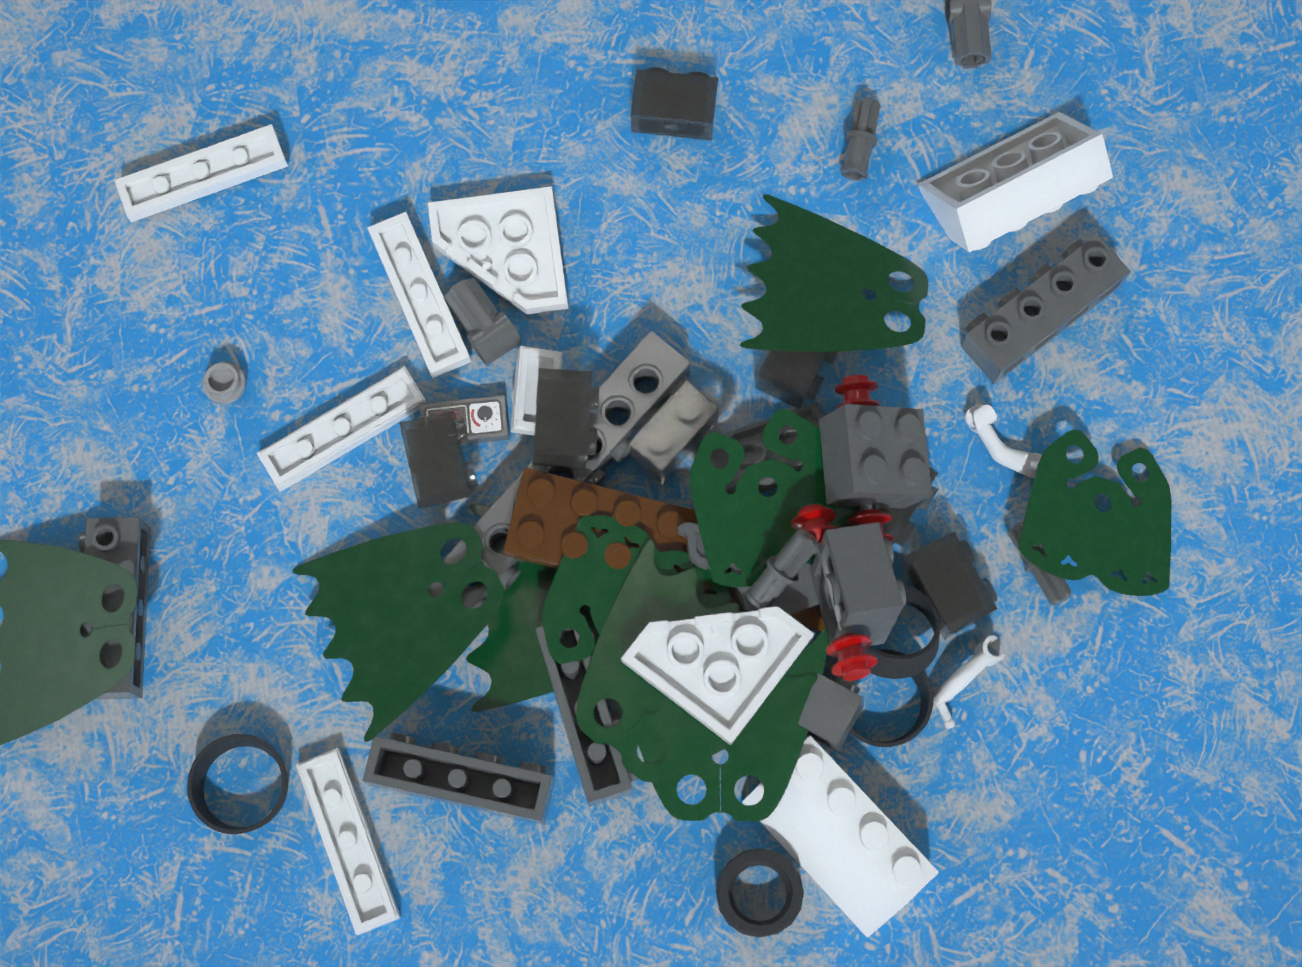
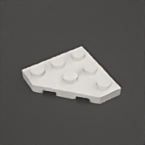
M552 186L428 203L431 236L435 249L526 314L568 309Z
M778 606L734 614L729 612L697 616L695 619L650 622L623 655L621 662L731 745L813 638L814 633Z

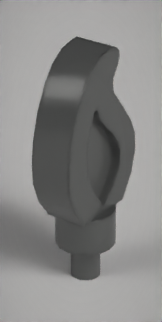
M691 522L681 524L678 527L677 534L686 538L689 560L699 568L709 569L698 524Z

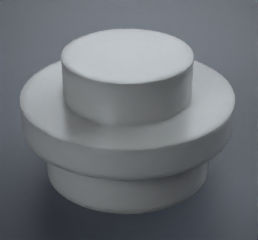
M220 362L212 365L206 371L202 386L205 394L213 402L230 404L238 400L244 393L246 378L237 365L230 362Z

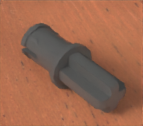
M865 97L858 100L851 131L847 132L845 137L848 147L841 175L854 181L867 179L872 148L877 146L878 142L875 132L881 105L872 98Z
M1023 522L1014 526L1007 534L1026 564L1023 568L1025 572L1033 573L1051 605H1057L1071 597V590L1065 579L1041 570L1022 555L1018 549ZM1042 544L1031 547L1035 551L1039 550L1040 554L1046 557Z
M805 529L797 530L777 556L769 557L766 562L767 568L746 592L748 600L759 609L772 607V604L789 584H795L799 579V570L818 547L817 538Z

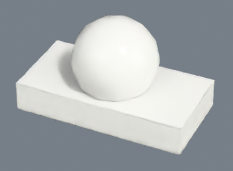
M520 346L517 350L515 384L511 393L513 407L510 432L553 438L556 435L563 352Z

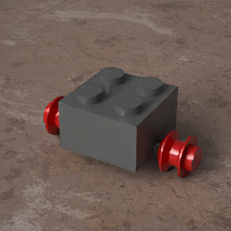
M850 375L843 378V383L835 387V393L843 395L845 402L839 404L836 410L819 419L826 502L830 506L859 507V511L847 520V524L857 526L879 522L883 538H888L892 541L894 536L885 533L883 526L892 520V516L879 510V508L904 509L932 496L923 409L881 406L879 401L871 399L870 394L879 388L878 383L869 381L867 375Z
M820 504L808 505L798 511V515L791 521V526L794 530L805 529L818 540V547L814 552L816 557L810 573L830 642L826 653L828 656L838 657L839 661L833 665L831 671L836 676H843V679L846 681L859 680L868 676L871 673L870 669L877 664V657L866 654L865 649L869 646L885 643L892 627L896 624V619L902 607L906 604L905 588L903 582L895 578L892 568L894 560L893 548L890 540L883 538L879 522L844 528L829 526L835 519L834 510L824 508Z

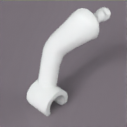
M978 403L966 411L964 416L966 424L973 432L979 435L993 460L1029 478L1035 477L1041 455L1007 447L999 439L991 426L997 420L992 406Z
M991 635L978 643L974 650L975 656L954 672L933 694V708H938L947 730L955 727L956 723L952 719L945 703L951 701L986 666H993L1005 658V654L993 656L988 652L987 645L997 640L996 636Z

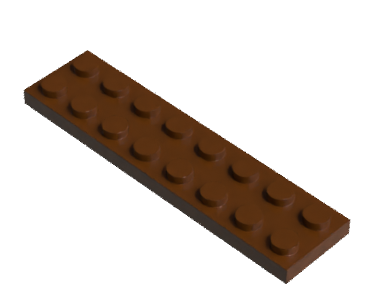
M524 467L502 555L558 569L564 554L569 558L576 559L586 553L588 548L587 539L581 533L574 532L580 517L589 515L613 517L622 526L629 527L635 525L651 537L658 551L677 550L687 553L686 538L677 534L678 527L683 523L691 522L698 524L695 510ZM591 527L597 538L609 532L608 529L597 530L595 527ZM625 536L626 545L623 543L609 545L604 554L606 563L614 569L626 567L631 560L629 549L639 548V544L631 543L629 538ZM673 564L677 574L689 570H682L677 564ZM703 581L704 595H716L717 592L711 590L708 583ZM727 586L731 595V599L727 604L737 603L739 605L738 613L744 612L735 588ZM819 605L790 615L812 632L820 633L826 628Z

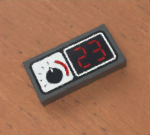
M505 395L419 404L422 441L425 449L510 440Z

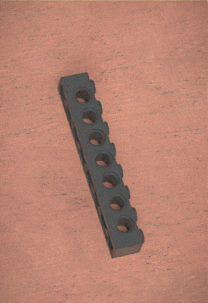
M651 330L527 468L554 475L567 473L573 477V480L600 486L607 476L604 472L614 460L621 462L633 449L635 442L632 439L642 428L648 431L657 423L663 414V410L660 408L670 397L676 400L687 389L691 382V379L688 378L690 376V361ZM647 379L655 382L658 387L652 393L643 394L635 389V385L639 381ZM616 410L624 411L630 416L629 420L622 425L611 424L608 422L607 417ZM593 441L598 443L602 449L597 455L586 457L578 452L583 443ZM522 473L473 526L483 544L481 552L482 562L487 568L494 569L497 572L504 591L519 576L521 571L518 569V566L524 560L496 553L492 550V546L497 538L507 536ZM461 540L443 561L447 564L460 562L466 554V543ZM439 582L433 583L429 588V594L433 597L439 596L443 591V585ZM484 583L475 587L466 586L461 595L462 603L468 608L481 606L487 599V587Z

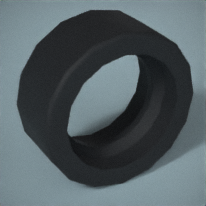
M763 848L743 851L731 859L719 876L716 890L719 911L728 925L743 935L757 938L776 935L792 925L801 911L804 896L801 876L793 863L777 851ZM758 865L770 867L779 873L785 882L787 892L785 905L781 911L773 918L763 921L752 920L741 914L734 904L732 894L734 882L739 874L748 867Z

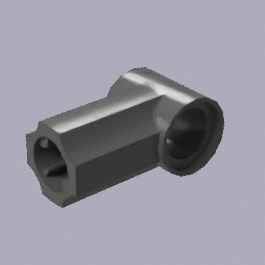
M945 0L946 23L951 24L954 62L956 65L962 66L963 69L978 68L990 62L991 46L988 22L991 17V0Z
M474 277L468 280H461L452 286L450 291L444 296L445 302L466 330V336L471 346L486 366L522 344V340L504 312L496 310Z

